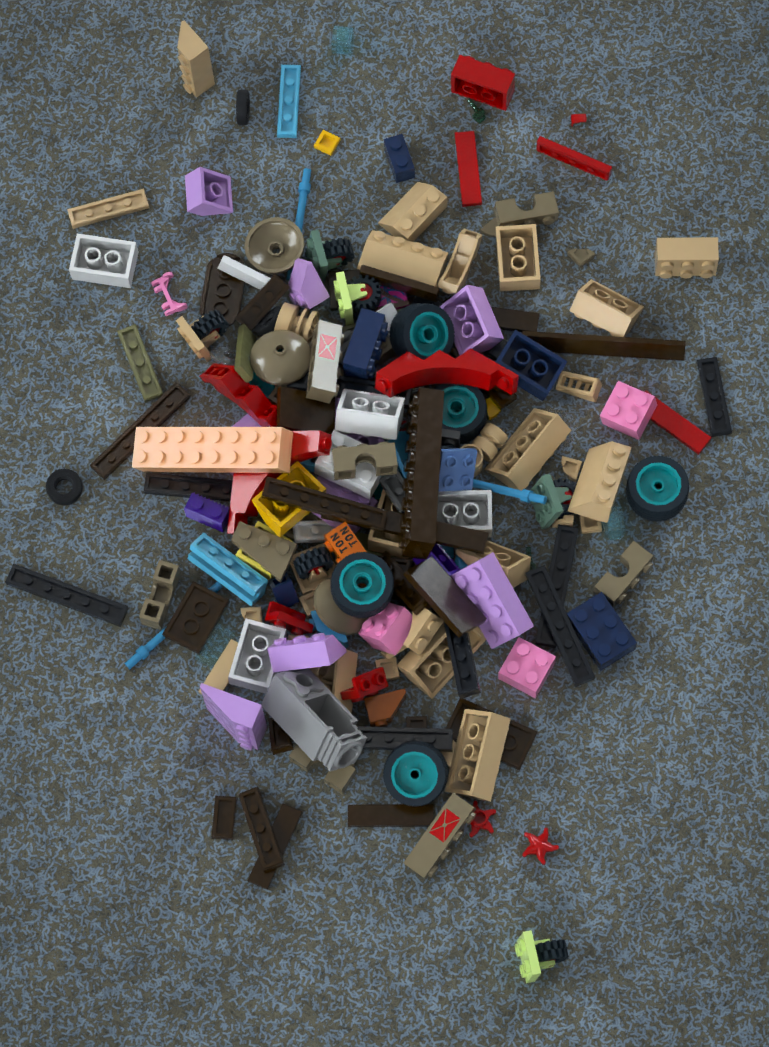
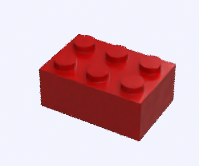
M459 55L451 73V92L506 111L515 92V73L506 68L495 67L489 62L477 61L471 56Z

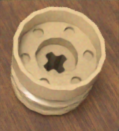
M285 302L277 317L274 331L288 330L302 336L309 344L313 338V330L319 321V312L312 311L310 314V310L305 308L299 316V306Z

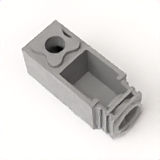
M309 668L274 674L261 704L266 712L313 762L316 760L323 762V765L327 766L330 772L354 764L362 752L367 737L358 730L356 726L358 720Z

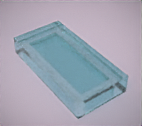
M217 623L200 655L197 654L195 659L213 669L230 640L234 638L235 633Z

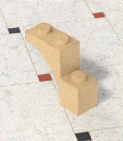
M465 228L459 233L451 259L437 286L443 292L454 294L465 285L471 263L477 256L483 234Z
M429 604L418 615L412 612L411 628L403 645L419 656L444 622L429 611L431 608Z

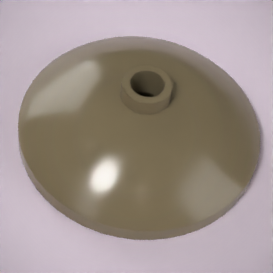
M280 217L260 221L249 231L245 240V254L248 261L255 269L266 274H280L292 269L295 260L301 259L305 248L304 237L299 227L292 221ZM275 249H280L279 253H273Z
M275 330L264 334L255 342L251 350L250 362L254 373L262 381L277 386L289 385L299 381L308 372L311 349L307 341L299 334L288 330Z
M331 577L325 579L317 586L314 593L316 613L321 621L331 630L343 635L357 634L362 628V624L368 618H356L344 613L333 600L330 588Z

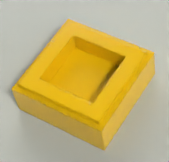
M323 130L315 142L314 148L332 156L341 138Z

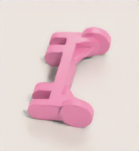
M167 272L151 282L153 287L156 286L154 288L155 293L163 291L168 301L161 305L162 309L166 310L164 312L165 316L188 308L186 303H178L172 300L167 288L169 281L174 276L172 272Z

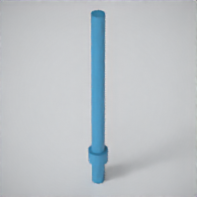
M308 168L303 170L302 182L299 183L298 189L300 195L295 224L301 232L307 195L311 189V169ZM293 268L287 271V280H290Z
M473 479V488L492 490L494 493L520 498L521 501L527 503L532 501L546 504L547 496L535 494L531 490H518Z
M217 581L209 589L217 593L223 586ZM165 628L145 646L141 645L135 651L136 653L124 663L129 670L141 659L145 660L150 655L149 652L165 639L162 635Z

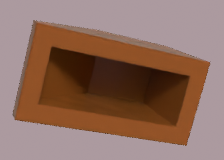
M405 688L364 698L370 727H386L388 723L392 722L406 699Z

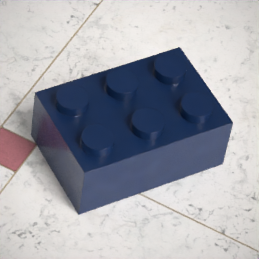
M361 308L343 360L345 377L364 380L374 378L376 372L375 362L381 358L382 342H386L389 333L385 314Z
M514 330L495 362L519 375L518 387L544 401L568 361L519 331Z
M602 592L567 613L576 636L600 671L636 650L637 642Z

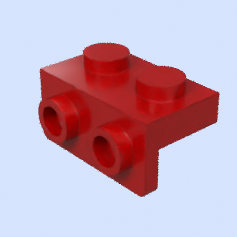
M274 601L269 603L265 621L274 624L273 626L291 631V634L300 636L312 633L314 627L313 624L305 622V614Z
M378 667L353 677V687L340 692L342 700L351 699L352 703L363 700L364 696L378 694L379 690L389 687L384 668Z

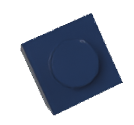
M287 572L281 583L275 577L268 580L277 603L286 607H292L295 603L299 602L292 580Z

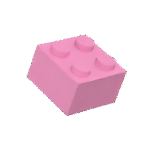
M618 381L600 414L602 424L639 440L657 407L656 398L649 393Z
M389 603L379 614L369 617L362 624L358 634L372 648L396 656L409 634L412 614L403 606Z
M518 637L498 672V679L536 698L555 664L556 656Z

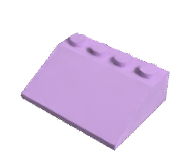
M201 683L200 689L207 710L240 743L242 748L258 750L267 729L262 705Z

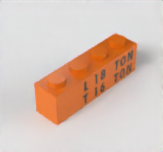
M343 522L324 536L325 542L323 544L329 553L333 552L335 554L337 564L350 554L367 552L346 522ZM361 583L358 585V587L365 588L366 585L364 583Z

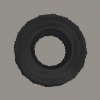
M241 89L237 92L236 119L238 125H248L250 113L249 91Z
M280 306L271 309L256 325L255 332L260 337L274 331L277 317L281 310Z
M58 469L51 473L47 479V495L56 504L70 505L76 502L82 494V480L73 470ZM62 480H68L72 484V489L67 494H61L57 491V484Z

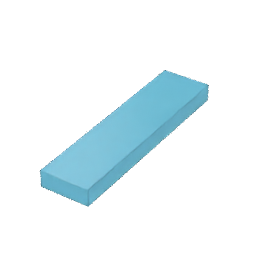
M281 64L277 138H297L301 65Z

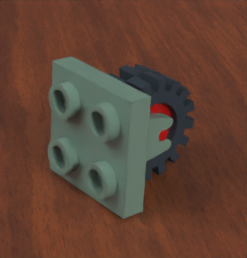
M319 230L310 231V237L307 239L308 248H305L307 260H311L322 283H324L327 270L348 265V262H352V259L355 258L350 240H347V238L321 241Z
M545 474L531 488L533 493L547 496L546 504L530 502L534 507L535 517L541 529L549 528L558 517L562 519L564 515L574 514L568 512L575 491L573 486L575 483L573 481L570 484L568 483L569 479L563 481L562 478L553 481L550 474Z

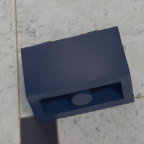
M403 134L383 139L384 151L395 182L399 183L415 178V168Z

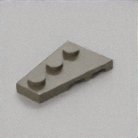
M240 521L231 539L233 544L250 558H253L280 583L297 549V544Z

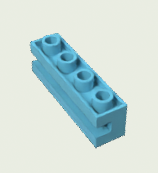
M201 534L191 543V552L188 554L187 559L251 607L265 594L268 579L207 534Z

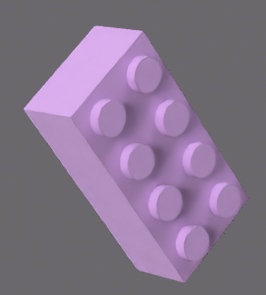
M493 552L451 575L454 582L487 618L479 627L491 649L534 627Z

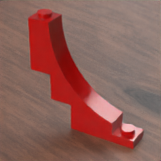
M471 348L456 359L441 350H438L425 360L410 352H406L376 372L375 389L391 398L400 392L414 387L448 383L468 385L488 391L496 386L513 395L517 392L519 375Z
M213 363L199 376L203 382L211 383L219 393L241 407L261 427H277V405H272L258 386L245 382L234 370L235 366Z
M292 431L290 467L297 461L301 463L314 457L330 455V448L332 446L331 434L323 431ZM233 473L227 534H234L239 521L248 524V517H257L258 510L254 506L252 499L263 490L267 476L277 479L283 473Z

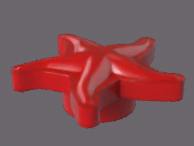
M474 801L473 807L476 808L474 812L476 816L470 823L472 831L469 833V836L472 838L480 829L487 830L490 834H493V827L488 820L491 815L496 814V810L484 811L478 807V802Z
M544 828V832L538 837L531 833H524V837L528 838L530 843L522 854L524 858L530 854L536 855L540 863L545 865L544 857L546 852H553L559 849L558 845H552L548 842V828Z

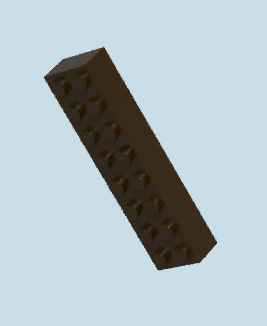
M420 387L417 394L413 395L412 403H409L407 415L410 416V422L407 423L406 427L409 441L407 440L405 445V453H408V459L404 462V472H407V476L404 478L402 490L406 491L401 504V510H404V517L402 516L400 521V529H403V536H400L399 548L402 549L401 556L426 560L436 543L444 391Z

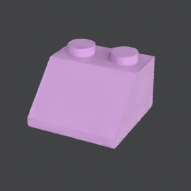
M199 167L185 175L187 212L200 216L233 213L230 176L203 167Z
M300 258L296 259L288 284L290 286L289 297L293 304L311 309L330 296L312 262Z

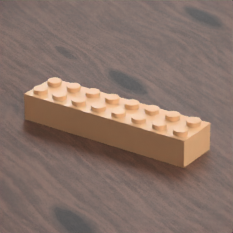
M136 427L132 468L143 472L289 473L293 432L283 427Z

